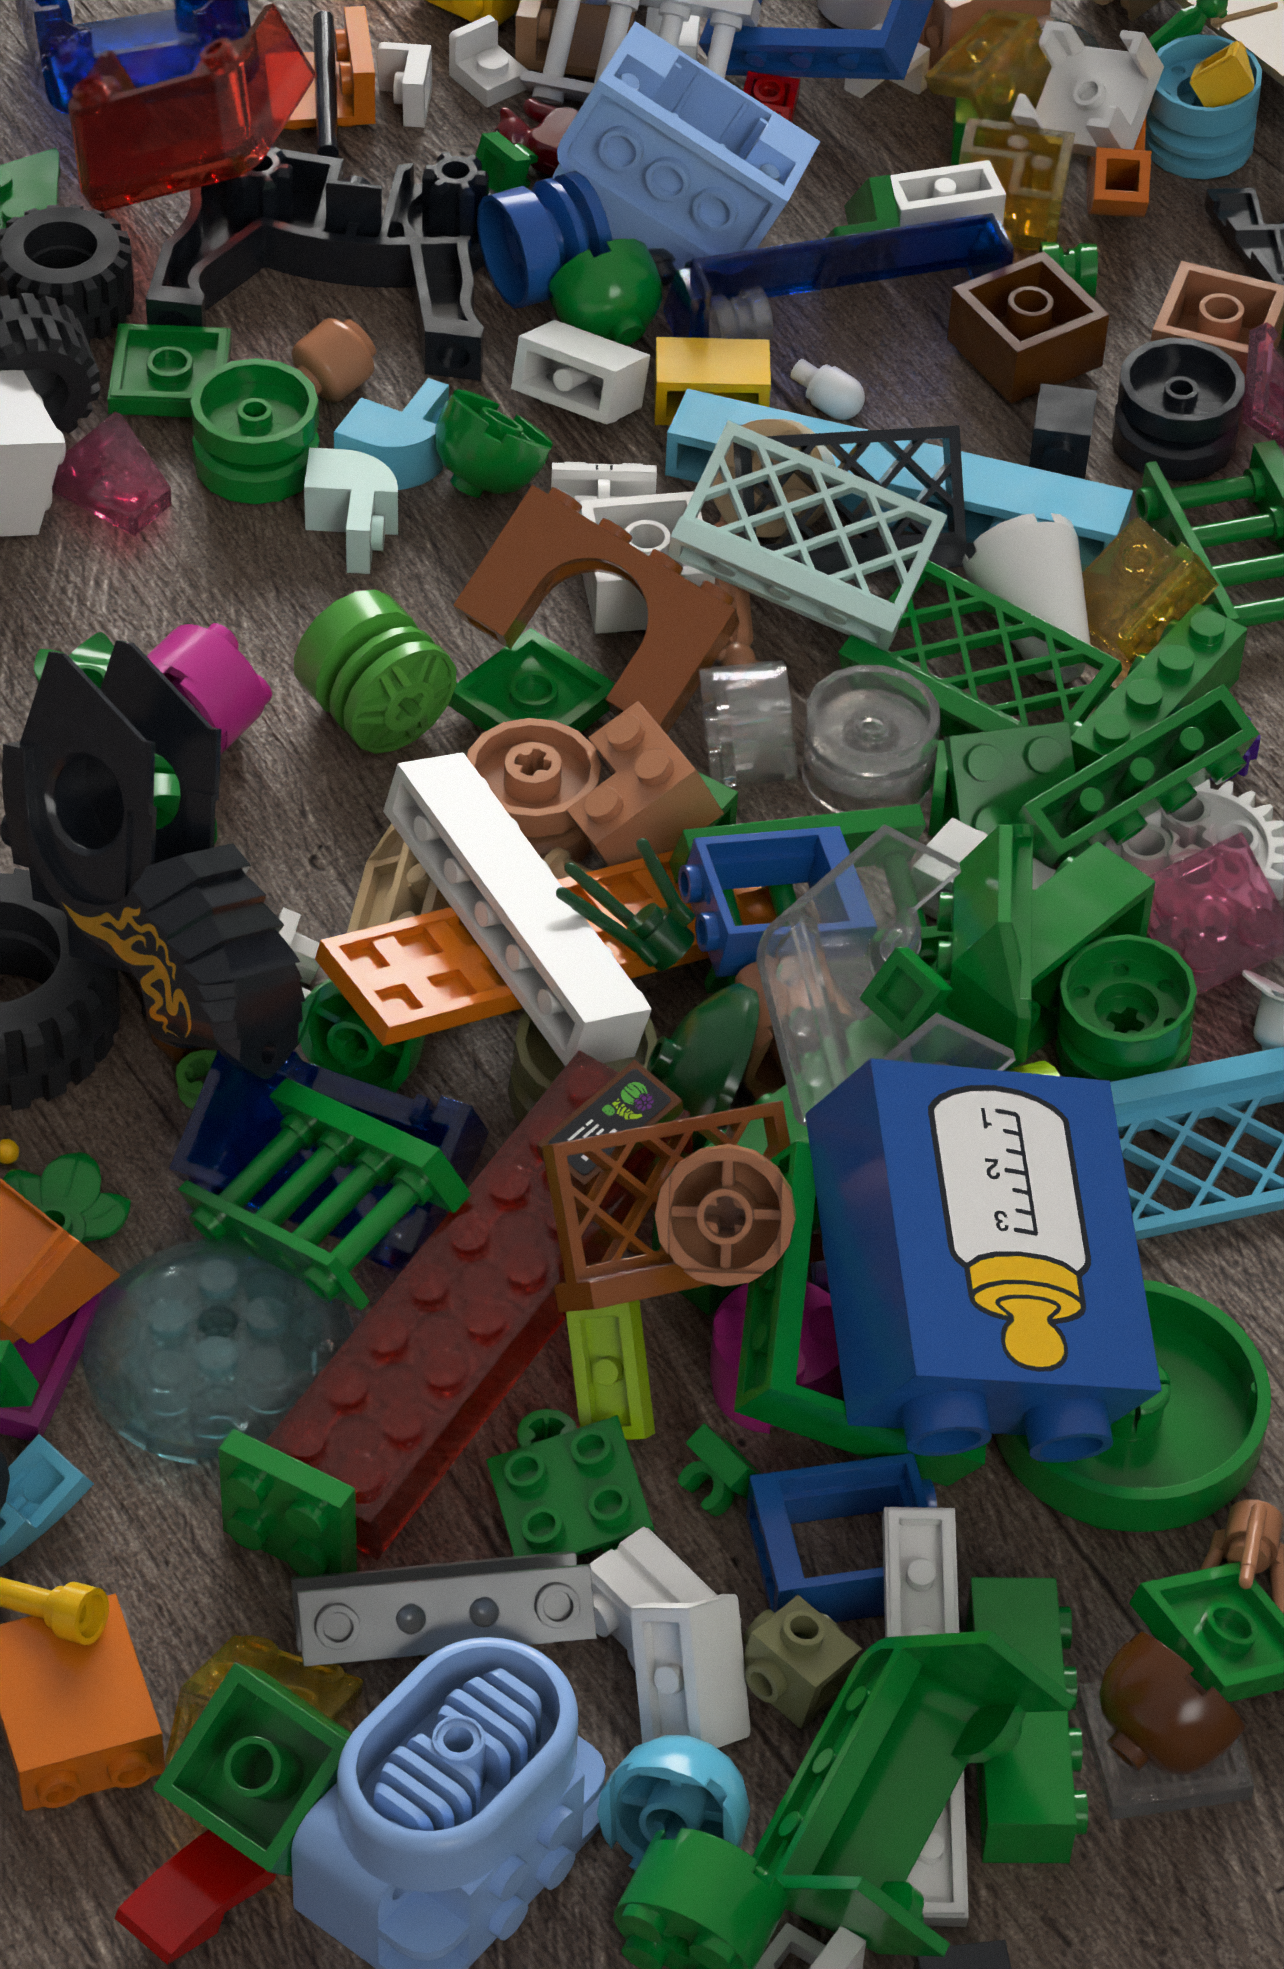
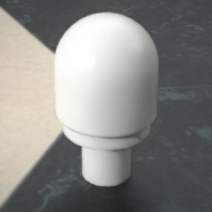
M800 359L793 367L790 377L807 388L806 398L811 401L813 406L834 419L847 420L856 416L861 411L865 401L864 389L860 382L836 366L831 367L828 364L818 369L804 359Z

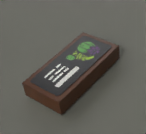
M633 1060L537 1143L538 1156L545 1162L542 1149L544 1145L674 1121L683 1113V1101L641 1064ZM636 1142L624 1163L645 1145L641 1142ZM615 1147L601 1150L608 1156H611ZM582 1153L569 1155L567 1159L572 1186L587 1196L602 1169Z

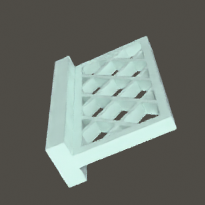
M728 420L683 516L679 517L670 536L668 556L849 636L852 634L870 645L888 652L898 625L948 515ZM735 442L756 451L763 469L733 479L725 461L732 443ZM770 458L777 460L781 463L772 466ZM797 469L811 475L818 493L788 503L777 476ZM718 472H720L724 483L712 486ZM768 480L778 507L748 517L738 490ZM825 482L835 485L836 487L827 489ZM851 493L865 498L873 517L843 527L832 500ZM729 494L739 520L716 527L697 517L705 501ZM823 503L833 531L803 541L793 514ZM879 505L890 509V511L882 513ZM783 517L794 544L776 551L760 546L753 528ZM909 517L929 526L922 543L898 551L887 524ZM878 527L888 555L859 565L848 537ZM744 531L747 540L735 534ZM838 541L849 568L831 575L816 570L808 551ZM799 555L802 563L790 558ZM915 557L907 573L903 561ZM893 565L902 585L895 603L871 594L863 575ZM854 579L857 587L845 582Z

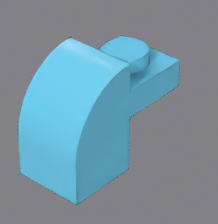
M428 378L402 412L360 398L335 429L334 449L359 451L379 459L393 472L397 480L398 490L413 488L430 481L443 470V464L435 447V427L443 406L449 400V385Z

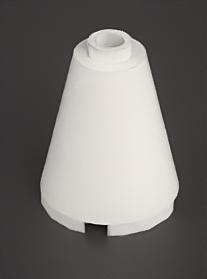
M1034 513L1021 515L997 524L981 534L973 542L977 552L971 559L965 554L962 561L968 581L1090 644L1079 541L1070 520L1061 514L1051 513L1054 522H1037ZM1005 621L1006 627L1013 626L1012 624ZM1035 636L1011 641L1024 660L1049 655L1046 642ZM1055 647L1056 653L1063 652ZM1079 663L1061 667L1060 672L1063 683L1078 678L1083 673L1084 667L1087 664ZM1053 669L1034 673L1037 678L1056 684Z

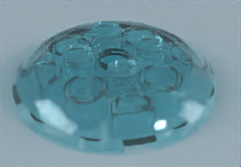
M223 1238L219 1241L214 1239L187 1241L150 1254L126 1269L119 1278L113 1281L97 1309L85 1340L82 1352L84 1375L91 1398L109 1425L134 1445L157 1456L198 1465V1457L219 1458L218 1448L233 1429L283 1452L316 1432L332 1416L342 1402L351 1383L354 1371V1328L350 1314L343 1301L334 1298L331 1303L323 1301L302 1280L275 1267L242 1243L231 1238Z

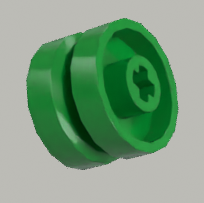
M253 358L231 361L210 370L196 383L190 400L191 423L194 431L192 439L193 462L197 478L212 493L230 501L248 504L278 502L301 492L305 484L309 447L320 448V440L317 433L319 425V400L314 384L300 370L280 361Z

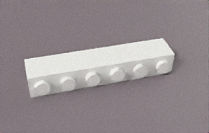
M463 752L398 763L383 812L567 1070L635 1057L652 1008L647 1003L644 994L636 988L616 961L610 948L602 942L588 921L556 897L555 892L557 888L562 886L552 874L548 864L541 859L521 832L518 823L510 817L496 798L487 781L480 776Z

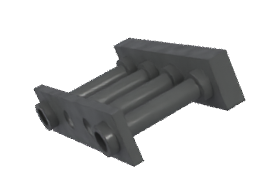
M574 1551L291 1577L297 1651H302L304 1667L430 1655L455 1642L480 1637L504 1638L526 1645L596 1639L591 1565H577L576 1553Z

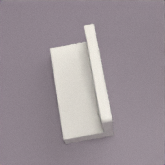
M720 1594L695 1603L646 1602L630 1607L642 1744L665 1735H687L711 1743L716 1748L749 1737L751 1729L737 1595Z

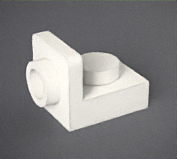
M487 15L450 33L449 76L484 106L490 107L527 90L519 80L522 69H527L498 45V21L491 15Z
M379 43L377 50L379 89L381 91L393 92L394 104H403V126L425 128L433 88L431 45Z

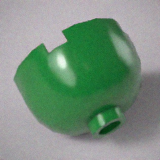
M615 239L606 242L611 250L610 252L603 253L594 258L590 249L562 266L550 281L548 288L553 298L549 297L562 323L626 346L640 339L646 331L645 328L656 316L662 302L663 285L656 264L645 243L636 239Z
M457 389L454 390L450 399L443 406L435 427V447L440 461L448 470L454 473L450 483L460 491L472 497L480 498L484 490L502 495L518 491L532 482L548 459V453L553 446L552 441L540 429L516 414L514 419H511L497 411L500 404L475 393Z
M330 978L317 985L305 998V1002H302L303 1022L299 1023L298 1045L301 1044L302 1051L309 1060L304 1068L315 1082L333 1095L354 1102H368L373 1095L386 1094L387 1097L395 1093L406 1081L423 1054L426 1035L383 1046Z

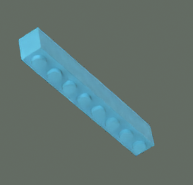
M687 388L667 431L665 475L698 483L728 420L742 426L755 420L787 419L803 424L814 433L868 430ZM894 441L902 450L910 443V441ZM879 442L870 443L857 459V462L875 480L879 481L896 459ZM923 442L911 458L933 478L944 464L943 447ZM841 444L840 446L849 454L856 444ZM961 451L967 543H973L981 534L997 524L1021 515L1034 513L1037 522H1054L1051 513L1061 514L1072 522L1077 533L1082 572L1106 578L1112 577L1127 534L1133 490ZM833 455L836 467H838L841 462ZM903 467L886 489L915 500L925 486ZM768 480L763 481L764 484L770 485ZM944 480L940 486L946 491ZM851 493L837 499L848 510L853 512L864 498ZM932 495L925 506L947 515V508ZM879 505L882 513L890 511V509ZM870 509L861 518V521L873 517ZM947 519L941 533H948ZM898 520L888 523V527L892 528ZM909 526L904 529V531L915 533Z

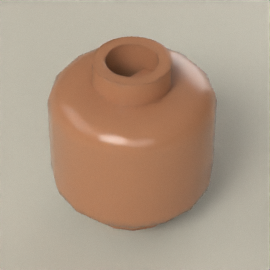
M334 318L323 320L300 339L291 352L295 368L300 370L314 384L317 396L320 395L332 403L343 401L370 378L375 368L373 356L376 354V348L367 333L351 319H347L344 322Z

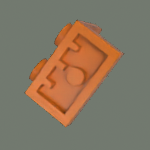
M365 6L344 7V29H335L338 126L352 127L355 125L376 124L375 69ZM314 52L262 55L260 62L268 128L299 130L316 127Z

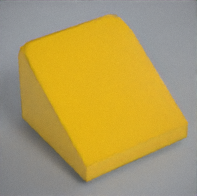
M1236 40L1195 65L1189 83L1204 107L1214 108L1229 105L1254 89V78L1247 51L1242 41L1238 42Z

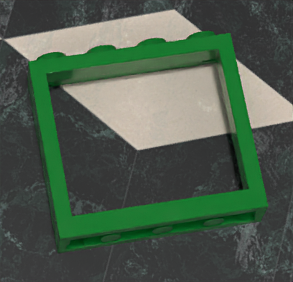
M796 1140L770 1159L771 1162L778 1166L792 1188L796 1220L791 1242L781 1258L773 1267L765 1271L763 1275L748 1283L734 1412L867 1459L907 1453L914 1454L907 1449L903 1428L849 1426L845 1401L796 1384L815 1204L818 1205L810 1145ZM990 1440L985 1445L974 1450L945 1456L914 1454L920 1477L924 1479L930 1478L932 1482L948 1487L985 1465L986 1445L992 1441Z

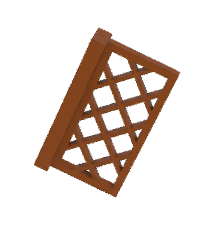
M783 1100L542 1146L566 1279L565 1283L554 1285L558 1311L594 1310L711 1285L696 1281L684 1272L685 1269L674 1262L671 1255L666 1253L662 1245L659 1250L653 1251L634 1234L649 1208L654 1212L656 1211L659 1197L657 1194L672 1168L674 1169L678 1162L684 1159L680 1154L693 1131L701 1133L715 1146L724 1144L739 1146L737 1143L750 1120L763 1118L768 1144L763 1156L770 1160L790 1146ZM730 1124L725 1134L717 1128ZM673 1136L668 1145L659 1138ZM636 1142H641L660 1158L645 1185L622 1167ZM615 1147L611 1156H608L601 1150ZM582 1153L602 1169L587 1197L572 1186L567 1159L569 1155ZM614 1180L637 1197L622 1225L599 1207ZM593 1220L614 1237V1240L601 1262L586 1265L581 1237L590 1221ZM820 1233L811 1234L808 1264L824 1260ZM626 1248L635 1254L621 1258Z

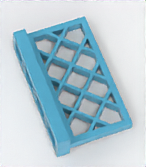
M1284 1047L1110 1082L1119 1136L1125 1135L1123 1139L1120 1138L1122 1156L1124 1159L1155 1174L1144 1195L1128 1187L1130 1204L1135 1209L1132 1216L1136 1240L1284 1209V1178L1274 1173L1284 1156V1134L1253 1118L1258 1107L1284 1102ZM1247 1109L1245 1114L1240 1112L1241 1110ZM1214 1116L1236 1128L1225 1148L1192 1131L1198 1119ZM1186 1122L1184 1126L1178 1124V1123ZM1154 1129L1175 1140L1164 1161L1131 1144L1137 1132ZM1244 1132L1278 1149L1267 1169L1233 1152ZM1183 1145L1216 1161L1205 1182L1172 1165ZM1224 1166L1258 1183L1252 1195L1235 1198L1213 1186ZM1163 1179L1197 1196L1190 1208L1173 1211L1152 1200ZM1265 1188H1268V1189L1272 1190V1191L1263 1192ZM1204 1200H1206L1207 1202L1211 1203V1204L1202 1205L1203 1202H1204ZM1143 1213L1149 1216V1217L1141 1218V1216H1142Z

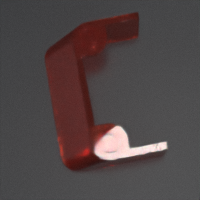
M274 3L264 6L244 38L230 41L228 38H222L212 42L201 52L200 57L202 60L194 71L180 77L136 88L113 50L103 51L88 75L74 86L72 90L73 96L68 104L80 191L91 209L105 212L236 178L252 170L265 158L317 76Z

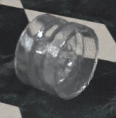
M855 665L834 671L818 682L806 703L805 738L802 751V780L812 797L835 813L920 804L924 801L933 785L936 763L935 749L938 745L940 730L939 703L929 687L911 674L885 665Z

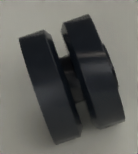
M1170 337L1147 342L1130 352L1120 370L1118 402L1115 405L1112 426V443L1120 457L1142 473H1144L1145 463L1156 461L1166 480L1190 481L1209 477L1224 468L1236 448L1238 418L1242 412L1245 395L1244 373L1235 359L1220 348L1196 339Z

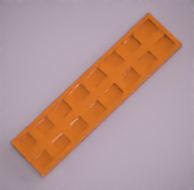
M674 850L656 854L683 902L679 891V883L675 884L669 864ZM643 858L586 872L587 875L597 881L634 915L650 903H656L660 908L668 907ZM573 878L558 879L562 887L583 898L627 929L624 924L580 887ZM767 886L733 889L743 925L777 923ZM691 903L685 904L693 912ZM452 907L320 940L316 953V962L383 1046L523 1008ZM696 918L687 925L695 935L694 943L685 955L669 968L709 958L708 952H702L697 944L695 933ZM587 920L602 942L610 948L616 961L630 979L658 972L654 966L649 967L634 951Z

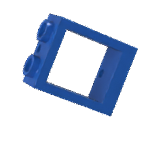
M840 826L694 838L687 865H682L679 870L678 883L681 898L685 904L691 903L693 912L696 915L695 933L698 947L702 952H708L716 977L737 975L745 966L759 961L766 962L769 966L791 960L808 961L813 959L820 960L826 967L863 964L876 920ZM808 883L821 918L735 926L722 890Z
M907 1453L749 1476L746 1518L769 1609L776 1613L794 1597L799 1595L814 1609L829 1616L834 1622L885 1615L884 1567L804 1578L791 1524L881 1512L884 1510V1507L937 1508L936 1493L932 1480L930 1478L921 1480L914 1454Z

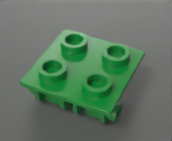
M618 1415L486 1459L514 1556L574 1551L576 1556L600 1548L606 1553L610 1549L616 1550L620 1542L643 1526L651 1531L655 1530Z

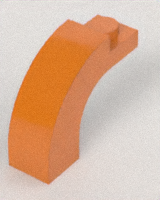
M1147 114L1133 150L1097 147L1095 156L1087 157L1088 214L1144 218L1149 204L1152 151L1145 150Z

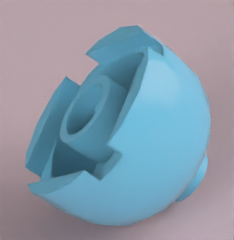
M665 1735L636 1746L611 1773L601 1791L597 1809V1816L604 1839L611 1849L616 1841H618L623 1850L633 1856L629 1867L635 1871L654 1834L663 1829H666V1839L675 1840L680 1829L687 1828L714 1835L740 1848L750 1813L743 1776L732 1760L711 1743L687 1735Z

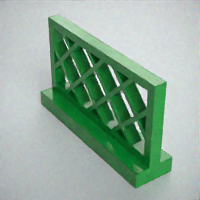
M928 560L907 605L908 612H904L898 625V629L912 626L916 647L896 652H886L851 634L838 651L845 683L945 737L1029 726L1026 713L1056 706L1062 707L1064 716L1062 722L1069 721L1071 728L1077 721L1084 722L1096 707L1102 694L1112 685L1122 671L1120 660ZM925 580H928L947 590L949 603L915 610L912 597ZM901 583L888 599L889 602L895 603L902 587ZM955 595L961 597L962 600L956 601ZM985 610L997 617L999 629L964 636L960 615ZM953 617L958 638L922 645L918 624ZM1005 621L1012 624L1013 626L1006 627ZM1035 636L1046 642L1049 655L1014 663L1009 641ZM1003 643L1007 660L1006 665L972 672L968 655L969 650ZM1055 647L1063 652L1056 653ZM961 652L966 674L940 679L928 672L926 660ZM920 662L921 668L912 663ZM1086 663L1099 670L1090 684L1064 689L1060 672L1061 667ZM1053 669L1058 691L1022 698L1018 677ZM1011 679L1015 701L990 706L978 699L976 686ZM969 688L970 694L962 691V689ZM1076 702L1073 708L1069 710L1068 704ZM1019 715L1020 721L1011 716Z

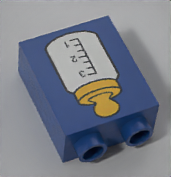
M870 1058L805 1114L848 1425L903 1428L907 1449L914 1454L923 1456H945L971 1451L988 1443L992 1438V1434L1026 1435L1030 1457L1042 1462L1077 1461L1107 1451L1113 1445L1111 1424L1162 1391L1110 1081Z

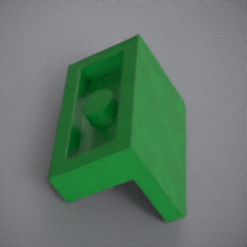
M890 174L869 177L844 205L848 225L838 226L830 231L811 253L813 264L876 256L901 229Z

